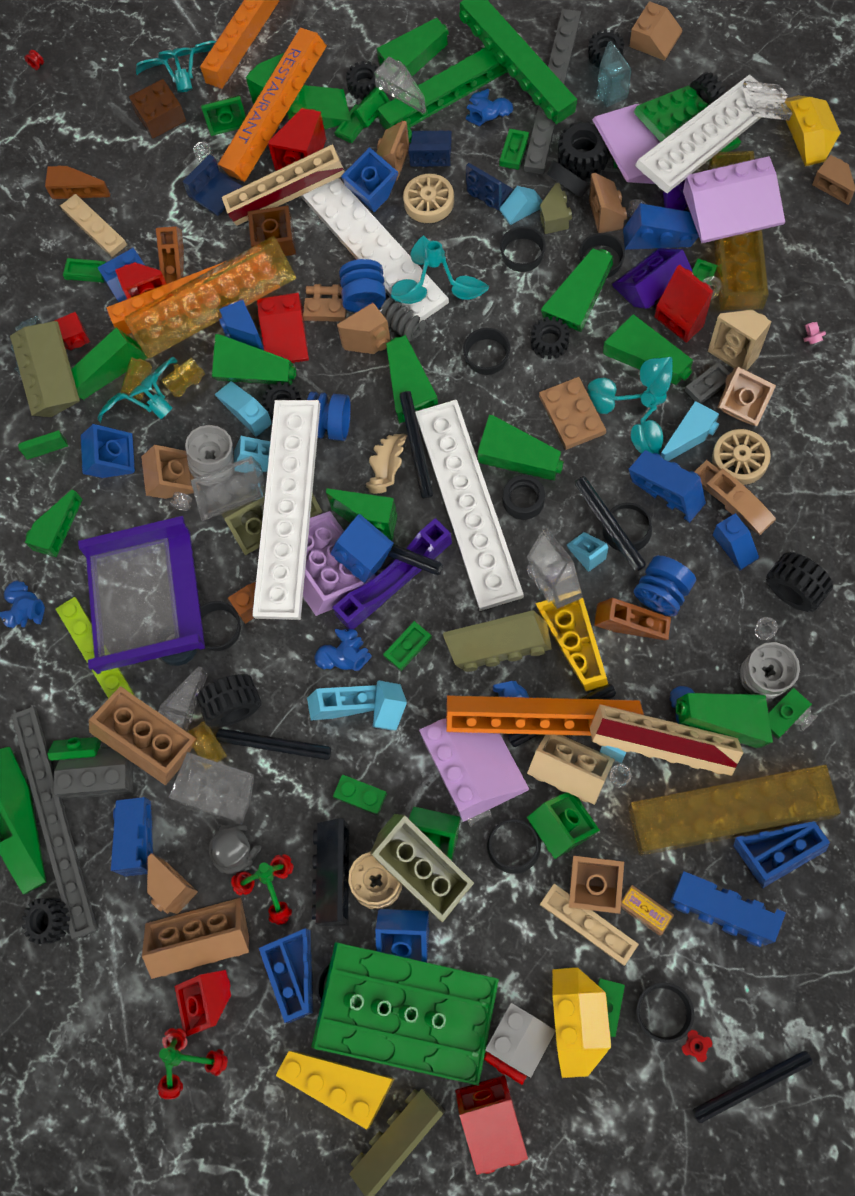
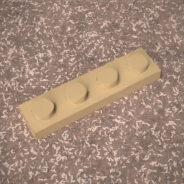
M76 194L60 205L62 210L111 257L127 246L126 241Z
M553 884L540 903V906L625 966L639 944L592 910L569 908L570 894L556 884Z

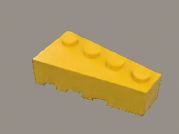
M288 1051L276 1074L277 1077L365 1129L371 1127L395 1079L297 1051Z

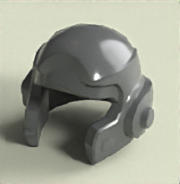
M222 825L211 839L209 844L210 859L221 872L226 874L248 872L253 865V860L261 851L260 845L254 846L250 851V844L243 833L248 831L246 825L236 827Z

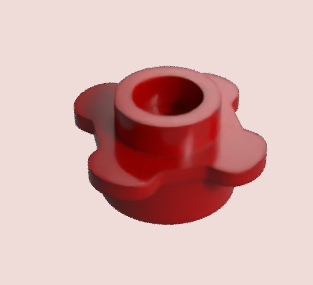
M690 1030L687 1034L688 1039L682 1046V1052L685 1055L695 1057L698 1062H704L707 1059L706 1053L708 1048L712 1047V1040L709 1037L698 1035L696 1030ZM696 1043L699 1044L698 1049L695 1048Z

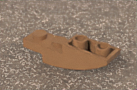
M706 460L694 471L700 476L703 489L725 505V509L732 515L736 513L741 521L759 536L776 520L773 514L755 495L723 468L719 470Z

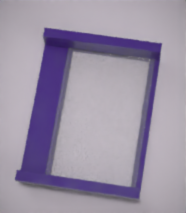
M183 516L78 541L79 549L87 561L95 657L88 660V668L90 670L93 669L97 674H100L102 671L198 648L200 650L205 649L191 534L184 522Z

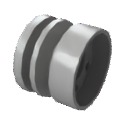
M213 425L200 426L191 431L185 443L190 474L196 480L206 484H216L227 479L233 472L234 466L233 444L230 435L224 429Z
M777 642L764 643L758 646L743 661L739 672L740 680L745 690L751 695H766V699H774L791 688L798 680L800 665L794 651L786 645ZM765 669L769 671V672H768V675H769L768 678L764 676V675H765V672H764Z

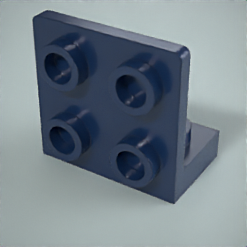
M412 131L411 144H409L410 166H451L452 132Z
M210 154L182 181L188 197L216 216H219L225 210L222 197L242 188L240 184L219 171L215 157Z
M470 163L466 165L467 192L472 197H477L485 202L487 206L500 211V207L514 189Z

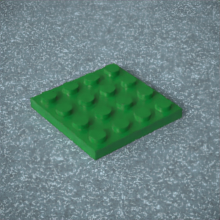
M688 85L638 105L633 113L662 142L709 105ZM737 137L709 160L738 148L742 141Z

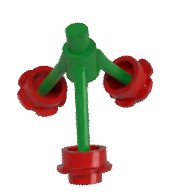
M276 855L270 865L261 863L253 875L249 872H239L231 878L233 891L238 895H248L254 887L255 879H259L261 883L267 885L273 905L268 909V919L271 923L277 925L284 924L292 915V909L288 908L286 902H278L272 884L274 876L284 879L293 872L294 865L291 863V858L288 855Z
M181 1028L168 1029L165 1032V1037L162 1039L164 1048L159 1052V1057L165 1063L166 1075L161 1078L157 1086L159 1096L163 1099H175L180 1095V1091L183 1090V1083L177 1075L172 1074L173 1066H178L181 1061L205 1064L207 1072L215 1076L220 1075L227 1067V1056L224 1055V1051L222 1049L210 1051L206 1058L182 1054L181 1050L188 1043L185 1031Z

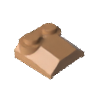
M734 367L733 372L726 378V387L718 409L742 422L758 426L776 385L740 367Z

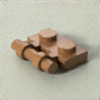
M321 284L306 286V294H312L314 297L305 298L304 321L345 320L347 310L343 307L342 299H340L342 287L338 284H333V286H321ZM322 295H332V299H330V298H321V296H322Z

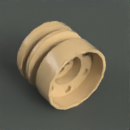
M371 852L362 854L353 862L349 870L348 882L351 892L361 905L369 909L379 910L391 906L398 899L402 891V884L370 854ZM379 877H381L380 881L382 883V886L379 887L376 885L373 888L371 879L374 878L377 880Z

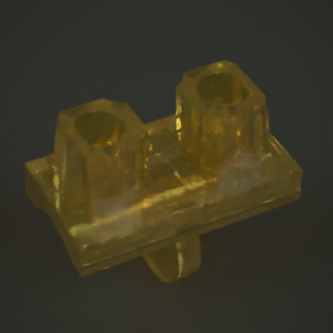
M131 358L120 393L130 395L150 375L151 364L142 359ZM144 392L139 393L133 397L136 400L141 401Z
M190 358L181 366L178 364L174 365L175 370L161 381L174 397H181L185 394V390L188 387L202 381L205 372Z
M205 721L187 731L197 739L193 744V748L206 769L227 757L213 731L205 724Z

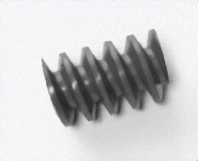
M389 297L383 303L380 312L386 318L388 327L398 332L401 337L406 335L409 342L420 336L426 326L425 320L420 321L418 315L414 316L413 311H408L406 306L401 307V302H395L392 297Z

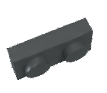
M718 361L685 387V392L694 401L702 404L726 386V378L730 372Z

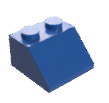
M369 147L341 177L345 186L370 210L375 212L388 199L399 173Z
M134 247L97 267L118 303L127 300V297L115 270L134 262L145 265Z
M243 300L219 309L222 315L219 321L226 337L264 350L257 329Z
M92 424L81 434L83 474L106 478L135 472L132 433Z
M358 514L336 541L331 555L336 561L351 571L355 577L365 583L382 567L394 543L362 515Z
M379 909L375 928L376 951L428 963L429 911Z

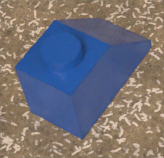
M736 513L716 525L713 537L739 570L744 569L759 559L751 533Z

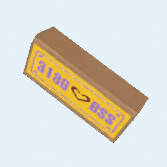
M631 885L621 900V909L659 936L664 933L674 914L633 885Z

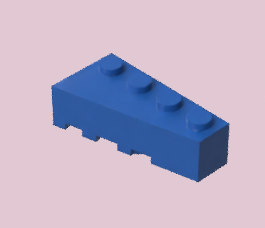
M685 871L680 874L670 902L675 904L674 908L685 914H688L689 911L699 915L698 919L709 925L715 922L723 926L722 930L733 936H737V933L747 937L746 941L757 947L776 941L786 912L776 909V912L772 913L766 910L764 903L746 899L745 902L741 900L742 896L737 892L724 888L719 891L716 890L717 885Z

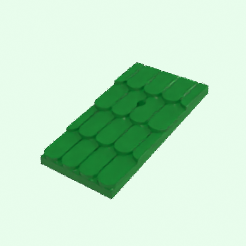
M335 942L311 1047L479 1086L499 979Z

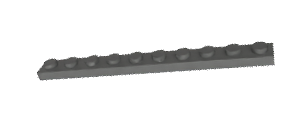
M562 9L548 65L550 70L564 85L581 18V11ZM538 106L524 164V172L544 174L555 123L552 119L547 118L540 106Z
M30 707L11 716L61 902L66 904L63 908H68L69 910L66 913V917L70 916V921H67V924L69 925L71 939L75 940L98 931L63 802L61 798L54 795V770L51 760L48 758V748L38 712L35 707Z

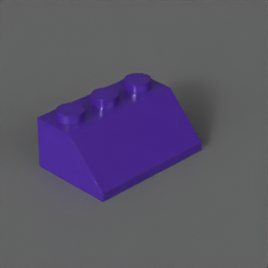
M658 248L612 285L633 307L647 309L653 306L658 298L662 297L677 266L681 265L691 272L693 270L683 249Z

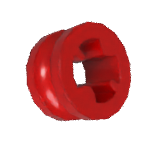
M31 49L29 55L26 54L24 57L28 65L35 70H38L40 65L44 64V59L35 50Z

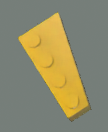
M581 590L535 603L539 614L547 622L548 629L585 691L608 685Z

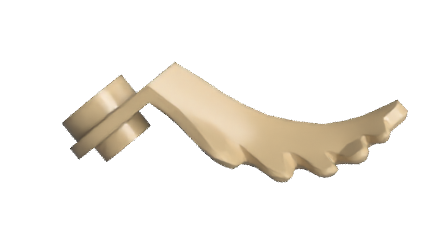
M406 434L388 435L387 439L380 440L383 446L376 445L374 447L377 455L371 456L369 463L374 470L375 477L370 478V481L366 483L369 493H384L387 486L394 484L395 474L402 462V459L398 456L403 452L404 448L401 446L405 443Z

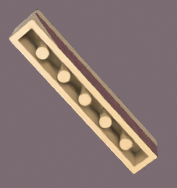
M332 144L223 196L222 200L228 215L235 225L238 226L248 221V211L278 207L341 177L345 170Z
M599 704L590 726L592 742L600 746H611L625 752H636L649 758L656 757L670 763H681L695 769L710 770L716 774L732 776L743 754L738 738Z

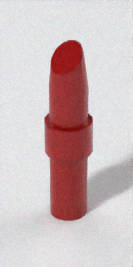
M485 1050L484 1060L503 1075H507L523 1085L527 1078L525 1074Z

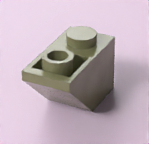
M556 183L540 204V220L544 234L569 229V220H572L571 208L566 206V192L561 190L560 183Z

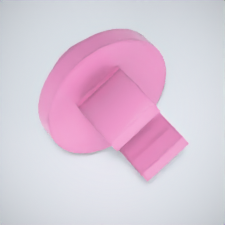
M811 322L805 325L808 336L803 339L804 342L809 341L810 344L822 341V336L826 335V332H819L817 322Z

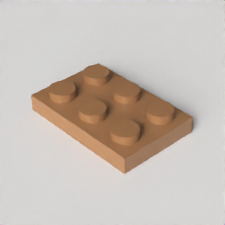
M579 377L539 392L540 400L565 450L606 434V428Z

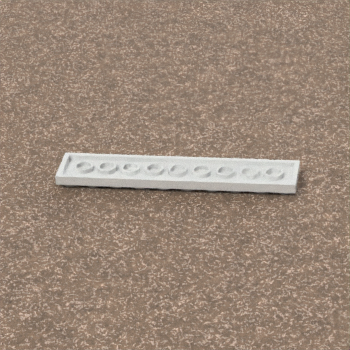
M748 75L639 158L635 166L658 185L660 189L666 193L670 192L772 110L769 108L752 107L747 104L775 107V103L765 105L746 102L744 93L774 95L744 91L743 88L768 91L751 75Z
M339 178L300 196L356 260L371 259L382 265L384 272L383 285L389 297H391L392 287L398 281L403 279H411L417 283L420 281L421 267L411 260V256ZM427 274L422 287L427 289L426 297L422 301L413 304L401 303V307L406 306L408 311L414 312V316L418 315L420 321L425 320L449 303V298Z
M275 400L253 617L255 619L301 620L320 415L319 400Z
M457 400L416 411L422 437L479 610L482 611L524 598Z

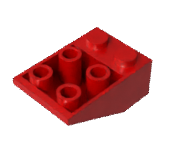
M679 265L657 304L654 318L687 343L704 327L713 290L707 283L696 278L690 270Z

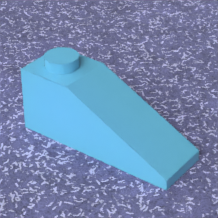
M232 381L215 394L255 437L272 424L268 411L255 398Z
M695 401L661 452V457L669 461L705 441L709 434L713 435L719 426V423L716 422L719 413Z
M241 436L234 450L233 468L254 473L268 472L271 442Z
M377 685L316 689L307 697L310 719H334L374 711Z

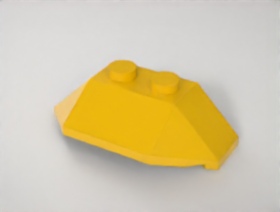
M799 95L780 100V108L783 109L781 111L805 167L825 162L841 133L827 101Z
M579 968L552 969L557 1052L562 1078L589 1076L611 1048L606 992Z

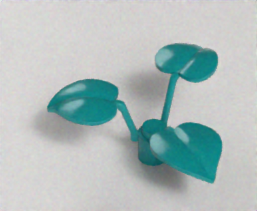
M217 41L196 44L193 48L181 47L159 52V58L138 62L136 64V74L138 75L148 68L164 64L172 77L173 83L175 82L177 92L193 90L190 80L193 79V54L211 51ZM190 54L187 72L186 69H181L178 57ZM170 58L175 59L177 66L175 75L168 64V59Z
M423 235L416 242L410 254L411 260L415 264L424 265L420 281L418 283L411 279L398 281L392 287L391 297L398 302L406 304L422 301L427 295V289L422 287L427 267L435 268L440 263L443 264L449 282L453 285L452 294L460 299H474L488 291L489 286L470 276H459L454 281L446 263L442 244L438 241H429Z
M171 357L166 360L152 374L147 376L130 395L125 394L124 391L114 395L99 412L98 421L101 423L103 414L117 401L122 399L130 400L145 408L149 413L152 411L159 419L166 416L173 407L164 399L165 396L161 393L156 382L169 364L177 363V359ZM152 385L155 388L157 394L155 393L154 395H152L148 391L152 390ZM144 392L150 398L147 401L149 406L134 399L133 396Z
M672 357L653 358L642 364L640 380L647 387V390L641 394L615 396L616 385L608 378L594 379L587 387V393L596 411L600 414L612 412L615 407V400L641 398L642 404L650 408L641 418V424H636L631 429L632 443L641 454L646 450L652 454L657 453L660 455L663 444L662 429L655 421H646V419L653 411L657 410V405L663 404L666 401V393L672 378Z

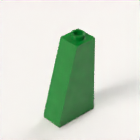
M435 18L376 48L378 63L397 89L404 85L448 45L447 35H449L446 25L442 24L438 18Z
M592 249L541 309L543 318L549 317V320L552 321V317H556V322L561 319L563 324H567V327L582 332L613 265V256L604 249Z
M634 314L604 342V355L639 370L642 364L649 359L672 357L671 383L677 385L681 380L685 381L692 373L693 359Z
M116 327L71 369L79 398L86 399L149 357L136 340Z
M215 334L212 377L217 381L277 385V382H281L282 385H284V382H287L291 385L292 380H295L296 367H294L290 360L226 336Z
M406 335L393 338L390 342L386 343L395 410L399 424L405 422L400 400L401 392H411L415 412L438 405L437 395Z
M489 415L477 453L478 463L555 481L557 473L561 474L564 461L560 460L561 451L494 415Z
M687 693L676 699V713L680 724L738 738L740 743L754 748H761L773 743L766 695Z

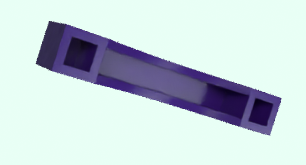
M435 518L418 532L406 549L434 560L452 544L451 533ZM396 559L374 579L349 592L332 608L336 617L348 629H355L422 569Z

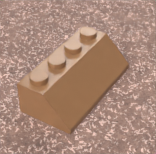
M121 686L89 719V733L165 786L181 768L197 740L194 736Z
M241 898L145 923L142 958L151 979L249 953V933Z

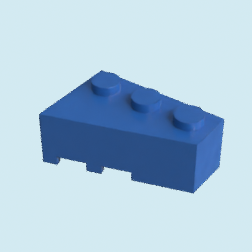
M641 203L623 228L625 250L691 247L699 237L690 212Z
M645 450L629 468L634 484L654 498L658 495L668 502L667 507L671 510L674 508L680 510L686 515L684 519L689 523L706 504L700 476L693 471L689 472L681 468L675 462L664 460L657 453L652 454Z
M145 797L117 800L116 807L113 809L114 833L111 871L125 877L148 874V856L151 853L153 854L151 801Z
M813 821L784 827L781 830L764 831L746 837L739 836L735 838L733 846L763 889L826 852L830 842L816 822Z
M305 928L259 948L284 1023H291L313 1013L311 930Z

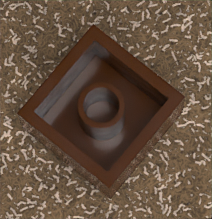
M164 79L129 96L136 115L152 139L186 122L181 104Z
M288 205L248 211L250 240L253 251L263 247L268 259L296 255L293 221Z

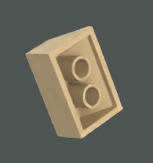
M754 310L720 313L708 352L733 368L740 367L747 371L760 355L771 321L765 315L759 314Z
M546 734L535 752L527 774L533 776L538 781L555 786L562 792H568L584 802H590L595 805L615 759L563 735Z

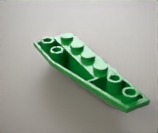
M5 747L0 749V855L22 894L25 895L46 883L30 787L12 748Z

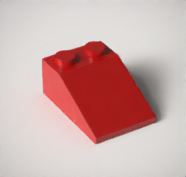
M299 293L257 299L264 351L288 359L292 363L309 361L303 307Z

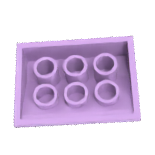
M634 104L595 116L593 122L626 182L655 184L635 166L639 158L660 143L655 135L633 113L640 104Z
M770 156L690 174L685 179L683 193L701 243L785 224L777 175Z
M330 511L310 518L303 598L316 616L332 610V607L349 592L358 589L376 577L374 574L363 583L331 555L336 541L344 530Z
M441 719L419 730L463 822L529 790L500 733L446 732V719Z

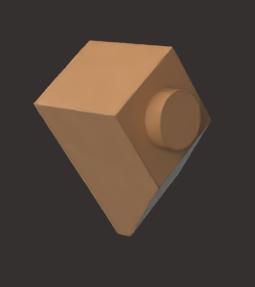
M830 155L817 171L812 185L849 205L855 192V184L849 164Z

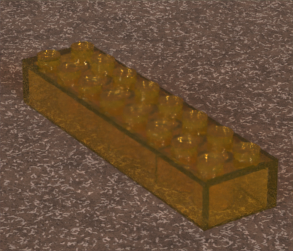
M754 151L718 152L710 159L708 170L755 160ZM762 230L714 240L716 265H718L717 280L720 311L764 309L768 298V285Z
M272 236L125 316V322L147 359H150L219 321L222 318L219 309L243 300L247 306L295 280L296 276L277 239Z
M827 765L631 802L628 807L640 856L813 821L832 819L841 814Z

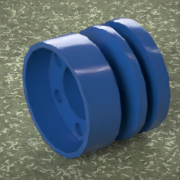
M358 259L350 261L340 268L342 304L346 310L356 313L371 303H374L378 309H381L386 301V291L383 285V267L379 262L371 259Z
M310 392L307 400H319L320 402L317 438L322 439L327 430L330 440L345 441L350 425V397L344 394H333L330 402H328L326 393H321L319 396L317 392Z
M654 556L646 568V575L642 576L639 584L636 585L634 594L648 608L666 616H676L680 606L685 601L683 596H687L696 582V577L690 569L680 562L666 556Z

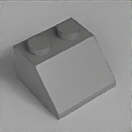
M510 1003L485 1050L531 1078L556 1030L513 1003Z

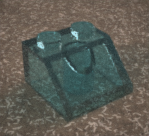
M612 41L608 42L600 63L598 89L596 90L599 100L603 101L606 107L628 98L631 77L630 66Z

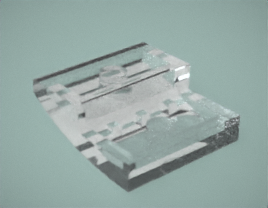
M744 81L745 99L753 116L790 120L793 112L784 103L788 94L780 85Z

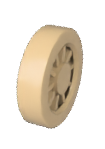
M419 175L409 181L404 189V208L407 214L418 222H438L447 217L453 209V187L447 179L440 175Z
M746 429L731 430L717 440L712 453V464L719 470L722 468L743 485L751 484L759 480L766 472L770 463V449L767 442L753 431ZM722 460H730L723 465ZM731 466L736 467L735 472L730 471L728 468ZM739 468L743 469L744 474H737Z

